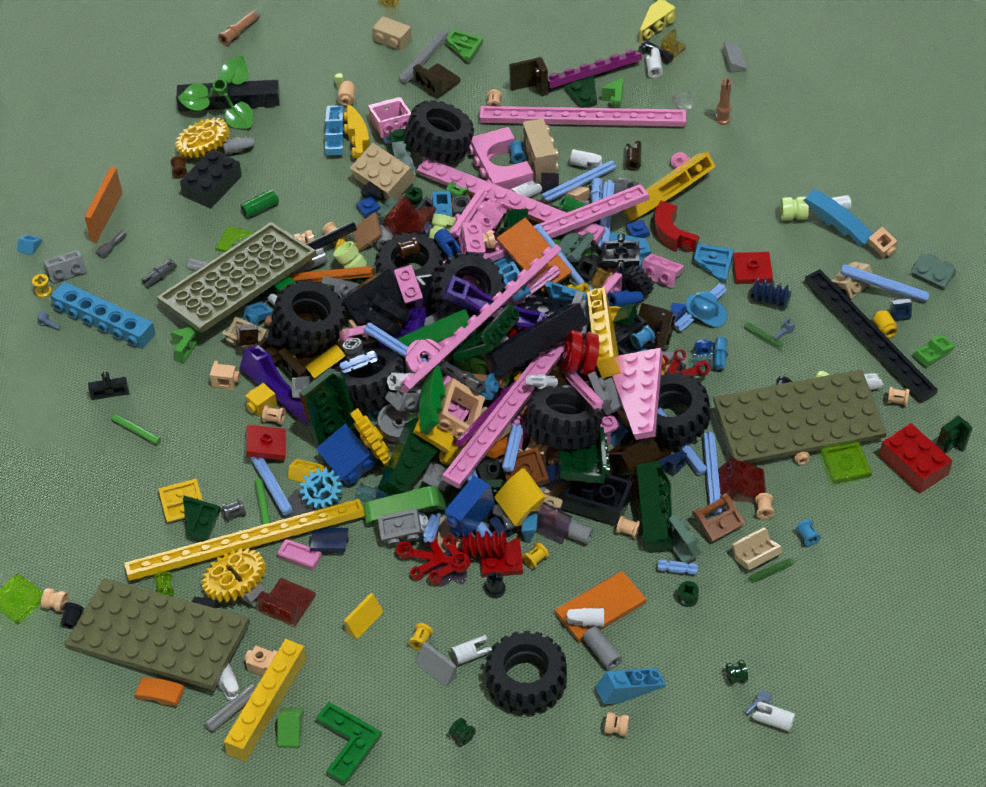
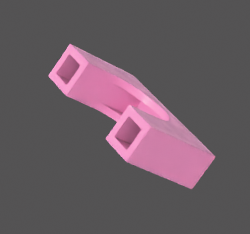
M509 127L473 136L468 151L470 155H473L476 167L479 166L481 177L485 178L487 182L510 190L523 183L533 181V171L527 161L511 166H497L490 162L493 157L510 152L509 145L515 141V138Z

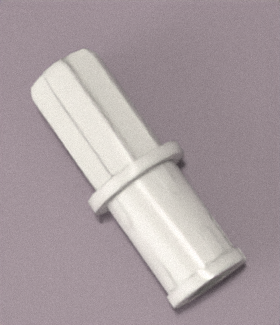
M538 374L537 376L528 375L525 378L527 386H536L538 389L549 386L556 387L558 384V379H555V376H546L545 374Z

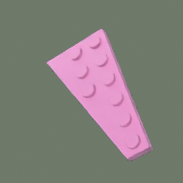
M661 348L620 355L621 373L612 376L636 440L655 437L663 358Z

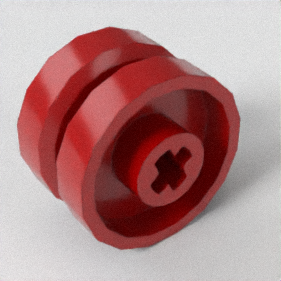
M569 330L563 349L562 366L564 372L575 373L579 369L581 374L588 375L595 371L599 354V335L597 333L587 332L583 336L581 331Z

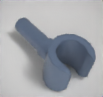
M44 311L39 312L37 322L40 326L48 325L60 330L61 326L48 320V313Z
M786 319L783 328L773 336V339L774 337L778 339L785 333H793L796 323L789 325L791 319Z
M763 690L760 691L754 703L745 710V713L749 715L757 707L758 702L769 704L771 694Z

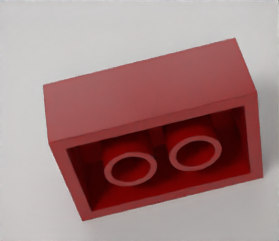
M912 423L882 441L879 454L889 466L920 494L948 476L953 462L949 456Z

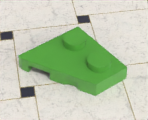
M453 29L446 38V44L465 61L470 63L483 44V38Z

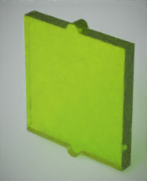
M227 226L215 250L226 252L255 232Z

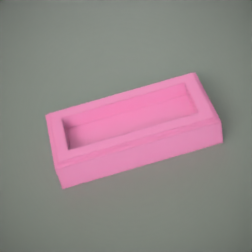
M285 539L277 553L278 559L313 571L322 557V551H310V547Z

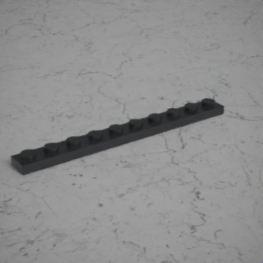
M821 269L805 276V282L921 402L937 394L938 389Z

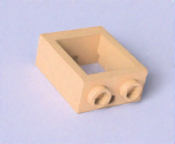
M452 378L444 385L446 396L441 401L442 410L438 413L439 423L437 426L459 438L480 416L485 397ZM451 399L470 410L467 424L448 413Z

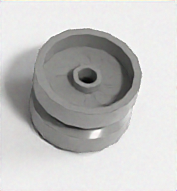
M391 403L380 410L377 418V429L390 451L394 450L405 423L410 421L408 419L410 417L415 418L410 413L418 416V412L398 411Z

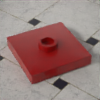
M737 252L733 254L736 284L755 283L758 277L760 278V283H763L765 279H767V283L773 281L769 252Z
M247 424L246 456L285 460L286 429Z

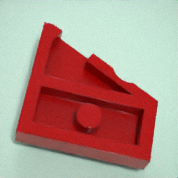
M520 538L507 542L506 554L503 553L502 556H497L495 553L493 557H490L487 553L485 557H481L482 578L487 577L491 572H496V575L499 572L503 576L523 574Z

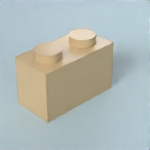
M384 16L372 28L374 41L400 51L412 39L411 26Z

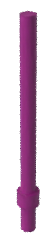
M516 381L512 382L509 387H505L500 392V396L456 440L457 446H463L481 427Z

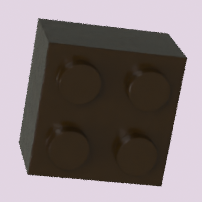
M631 435L607 452L609 454L608 464L614 467V475H622V477L626 475L635 476L637 475V465L657 461L656 458L662 453L653 437L636 440L635 436Z

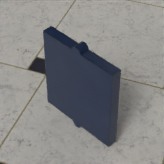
M320 528L313 530L310 537V551L345 552L346 544L349 542L348 528Z

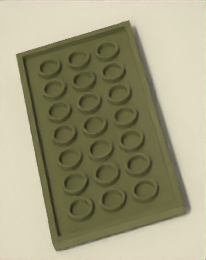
M270 222L157 296V299L164 307L200 333H203L317 256L316 250L273 222Z
M862 369L714 396L713 398L735 466L795 455L800 452H811L885 438L887 434Z
M103 578L79 618L77 625L66 640L65 646L70 650L214 690L247 630L250 619L242 615Z

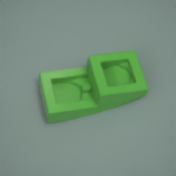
M942 334L930 339L928 345L916 349L913 356L925 367H928L945 357L956 345Z

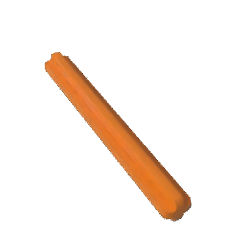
M372 266L291 273L288 276L295 282L301 280L303 282L307 280L322 282L323 276L344 280L372 277L373 268Z

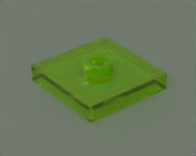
M859 442L821 450L822 458L833 484L872 476V471Z
M17 573L0 588V612L18 625L41 604L43 591Z

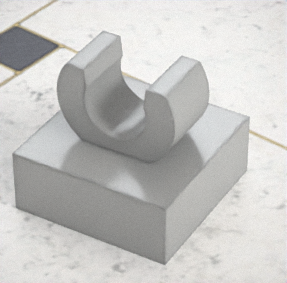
M260 582L256 583L257 588L250 589L251 593L245 592L243 598L240 595L238 597L255 607V598L264 599L262 592L265 588Z

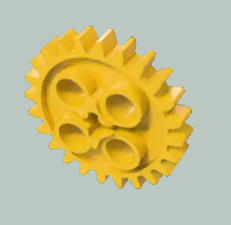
M215 117L211 120L209 118L206 121L200 120V123L194 122L193 126L189 125V129H183L184 133L179 134L180 137L176 138L177 142L175 144L180 155H184L185 158L188 156L192 158L194 155L198 158L201 154L205 156V153L211 149L217 150V146H223L222 142H226V138L229 137V127L220 118L217 120Z
M357 408L350 413L355 420L353 424L360 433V438L365 446L372 451L376 459L380 458L386 466L390 460L388 454L390 450L382 440L383 437L376 426L374 427L366 415L363 416Z
M240 548L236 553L232 550L230 555L225 553L223 558L217 557L218 561L216 563L211 562L212 567L206 568L207 573L202 575L204 579L201 582L208 598L211 597L212 600L217 599L218 602H221L223 599L228 602L230 598L236 601L237 596L240 595L243 598L245 592L251 593L250 589L257 588L256 583L263 581L261 577L266 576L264 572L267 570L266 563L259 552L256 553L255 550L250 551L247 548L243 552L242 548Z

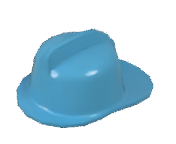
M707 291L695 293L686 300L685 305L689 314L707 325L720 327L727 321V311L712 293Z

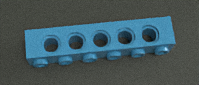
M65 281L51 295L53 307L57 311H62L70 317L77 318L87 325H92L102 332H107L117 339H122L132 346L143 349L156 335L153 322Z

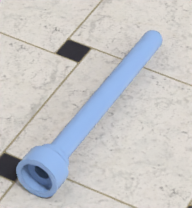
M536 224L534 228L553 248L556 245L540 224ZM560 251L558 255L565 262V264L572 270V274L570 276L574 279L577 285L585 283L581 276L578 274V272L574 269L571 263L564 256V254ZM588 284L590 291L595 289L592 285Z

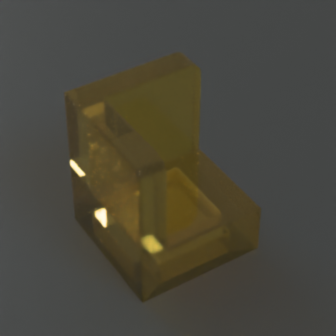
M675 29L661 40V48L670 51L674 58L686 49V45L676 40L677 31Z

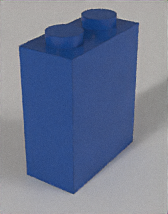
M346 423L316 448L348 487L356 483L365 472L371 470L378 462Z
M474 475L446 508V521L449 525V531L453 536L463 538V535L468 538L469 532H473L495 506L490 484Z

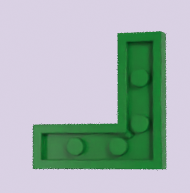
M328 702L316 717V721L349 741L326 772L328 776L345 785L381 738L382 731Z

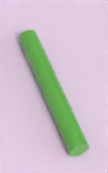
M117 414L112 416V421L155 445L160 444L161 439Z
M258 478L255 480L262 523L265 525L271 522L263 480Z

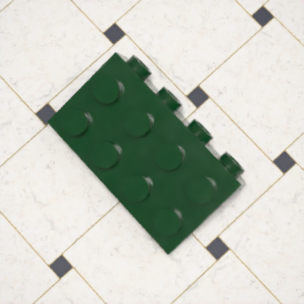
M512 303L507 304L495 319L485 321L453 354L455 361H468L474 358V356L480 355L482 357L489 354L520 319L518 310Z
M329 368L299 392L316 448L345 423L353 431L356 429L353 424L355 420L350 414L353 412L354 406L349 397L350 392L345 383L346 378L341 372H337L332 368Z
M600 427L599 437L590 447L587 446L585 449H577L576 451L558 449L560 479L604 484L605 476H609L610 464H608L609 454H607V433H604V427Z

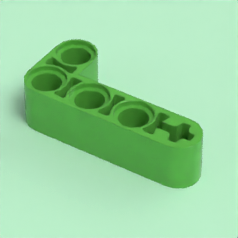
M436 486L424 487L368 501L363 504L367 525L379 524V516L417 508L420 513L426 512L430 515L431 513L442 514L446 510L443 491Z

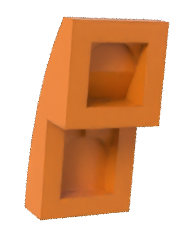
M142 677L135 696L138 700H156L159 705H178L185 687L163 679Z

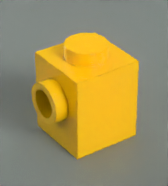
M264 383L250 390L245 395L248 411L252 414L255 413L259 418L262 417L265 405H269L270 408L277 406L276 394Z

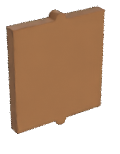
M374 212L366 219H362L356 225L357 230L353 232L355 242L359 246V252L369 245L371 246L382 237L377 214Z

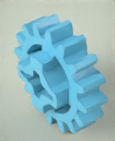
M317 468V473L309 471L311 476L303 477L306 482L300 483L302 487L300 494L303 496L302 500L304 503H307L309 508L314 506L315 510H319L320 507L334 506V501L340 502L338 496L343 495L340 489L344 487L342 482H340L339 475L336 476L333 470L329 473L327 468L323 472ZM329 480L334 483V486L329 483ZM309 492L314 494V499L310 497Z

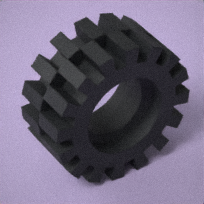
M633 265L622 273L623 291H640L644 295V299L654 289L652 287L654 285L653 282H650L652 281L651 277H648L649 274L645 273L643 268L640 269V266Z

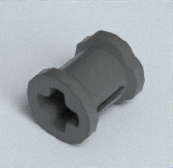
M237 498V501L229 504H221L227 521L231 517L240 514L246 515L241 498Z

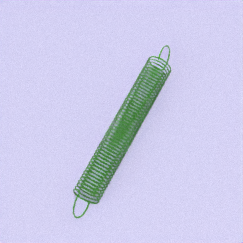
M748 322V325H744L751 326L744 328L770 344L775 345V347L783 346L781 341L775 337L773 339V336L765 331L763 332V330L756 326L754 327L753 324Z
M790 557L786 560L790 562L777 563L779 566L773 565L770 568H765L761 570V572L765 573L756 572L752 574L755 577L749 575V579L757 578L758 580H750L754 583L783 570L777 567L786 566L788 568L792 566L788 563H794L795 561H791L794 559Z

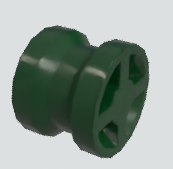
M411 187L405 192V197L413 209L417 208L423 200V192L418 187Z
M685 581L679 585V604L684 607H692L697 604L699 594L697 584L692 581Z
M739 660L736 664L726 663V674L730 684H735L739 680L743 682L748 681V671L744 660Z
M463 718L456 720L449 729V735L453 738L456 737L458 743L462 746L466 745L476 732V729L473 726H468L467 721Z

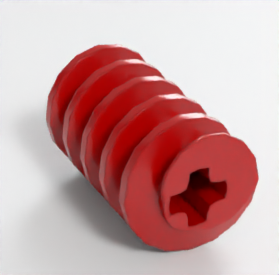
M477 531L476 537L473 536L472 532H469L468 538L463 535V553L469 557L471 554L473 557H478L479 554L481 557H485L487 553L490 557H493L495 553L497 556H502L503 553L506 554L507 541L504 531H501L500 536H497L496 531H493L492 537L489 536L488 531H485L484 537L481 536L480 531Z

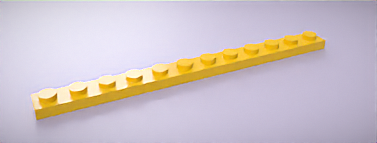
M356 499L124 564L129 581L141 579L189 564L221 557L225 553H231L232 550L238 552L240 548L244 550L258 547L269 542L279 541L287 537L364 517L365 513L360 499Z

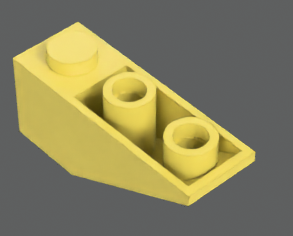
M658 0L652 4L640 28L639 42L642 43L667 25L673 23L676 18V7L665 0Z

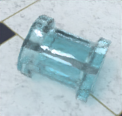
M712 352L699 355L692 353L693 367L698 361H706L710 365V369H713Z
M359 483L355 499L376 500L378 499L380 489L377 486L372 488Z

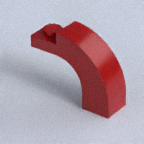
M660 201L655 211L654 225L658 240L674 252H677L678 248H682L696 253L699 236L677 228L673 224L677 218V205Z

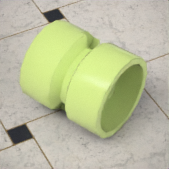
M792 197L781 198V220H793L794 217L797 220H807L809 206L804 201L806 197H797L795 200Z
M434 213L431 223L433 228H430L428 238L434 239L435 233L443 228L450 232L456 223V218Z
M352 241L343 243L333 253L343 268L364 267L367 264V261L358 253V248Z

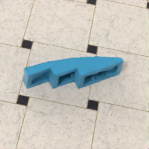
M344 105L327 106L325 154L343 155Z
M814 188L804 199L806 204L827 226L833 224L843 236L849 234L860 247L873 235L851 212Z
M509 255L493 263L494 266L497 264L500 268L498 272L503 274L505 278L503 283L507 285L512 280L514 282L518 280L517 275L520 271ZM527 284L512 297L514 302L531 294Z

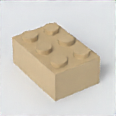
M543 118L523 122L524 151L536 183L541 182V173H556L559 171L556 159H559L557 148L554 149V139L549 136L550 129L548 125H545Z
M374 143L350 167L355 179L364 185L368 181L382 190L383 196L387 200L391 197H400L416 179L411 167Z

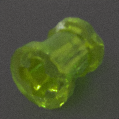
M163 571L155 574L154 581L157 583L155 592L168 596L174 595V589L171 587L173 577L170 572Z

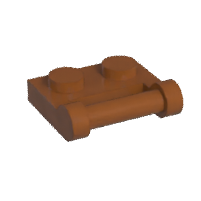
M727 493L721 495L720 499L702 509L697 508L692 511L693 518L699 523L710 543L745 524V521ZM722 506H726L727 511L708 521L706 520L705 516Z

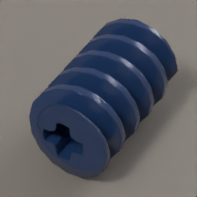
M758 277L753 285L751 299L755 296V301H759L762 297V302L766 303L769 298L771 305L776 301L777 306L783 303L784 308H787L792 290H789L788 284L784 289H782L781 283L775 287L774 281L767 285V279L761 284Z

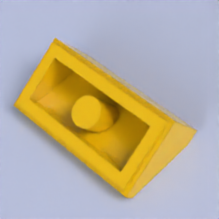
M295 459L289 465L288 479L305 483L306 481L303 477H310L309 471L317 473V468L321 472L327 468L330 473L332 468Z
M369 594L344 620L346 632L355 639L360 638L383 614V609L374 594Z

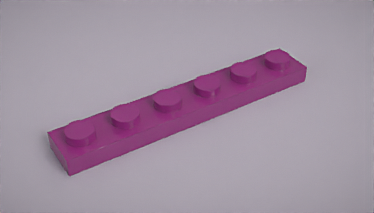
M633 49L627 50L625 54H614L608 59H597L592 64H581L576 69L568 68L563 73L549 74L548 87L553 88L641 61L642 54Z

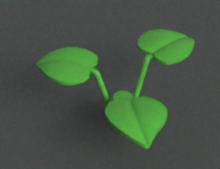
M238 55L223 65L220 70L221 78L213 82V88H211L209 94L206 86L195 83L187 87L178 96L179 101L188 109L202 111L209 106L208 98L215 92L218 96H225L231 107L225 113V121L231 128L249 129L253 124V112L250 106L244 102H238L234 106L227 94V84L230 85L232 82L235 85H240L248 79L249 70L243 55Z

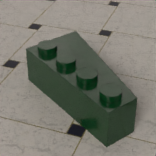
M418 417L405 423L377 487L389 496L404 493L439 450V448L413 433L419 420Z
M660 460L637 465L642 515L641 525L643 528V534L641 535L642 543L644 546H647L650 553L674 549L673 526L668 519L672 516L671 482Z

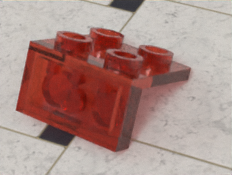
M401 196L383 221L394 236H400L402 233H420L423 231L425 224L432 219L437 209L435 206L415 209L406 196Z
M733 457L718 468L720 495L727 493L733 499L740 494L755 500L758 494L766 493L764 470L762 468L739 461Z
M280 578L269 594L261 591L257 598L260 611L296 626L316 594L314 591Z

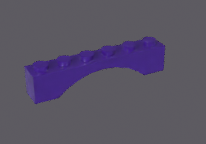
M454 275L447 282L442 299L478 314H481L479 310L486 303L491 305L494 302L492 296L484 293L472 283ZM505 303L490 319H495L508 303ZM514 306L518 310L520 319L513 327L522 332L549 315Z
M259 345L244 349L240 369L259 385L264 383L276 394V399L309 427L301 399L292 397L291 387L279 374L271 355Z

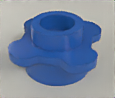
M700 339L694 344L696 348L694 355L696 357L712 356L713 342L711 340Z

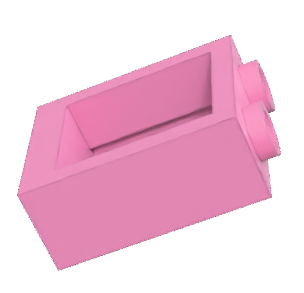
M401 97L368 105L370 121L381 138L389 136L390 130L405 128L411 114Z

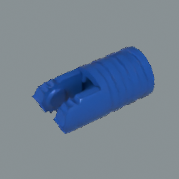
M443 228L435 233L434 240L448 258L453 256V250L456 254L461 253L459 244L447 229Z
M624 290L610 292L607 297L610 307H624L643 300L644 295L640 291L629 292Z

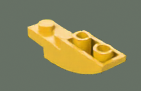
M347 105V112H344V121L348 123L344 124L345 135H349V141H352V146H355V148H352L353 158H356L357 161L370 146L369 135L361 115L351 105Z

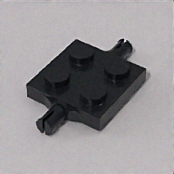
M620 233L617 236L618 240L603 241L602 265L608 268L617 267L618 273H620V269L621 273H624L625 267L639 266V241L625 240V235L622 234L621 237Z

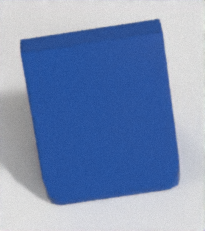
M673 303L671 305V311L678 312L675 323L686 314L685 304Z

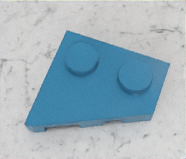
M698 244L694 263L726 283L734 249Z
M547 281L545 285L549 297L571 303L576 292L579 291L552 281ZM584 292V300L587 301L586 306L589 307L587 293Z

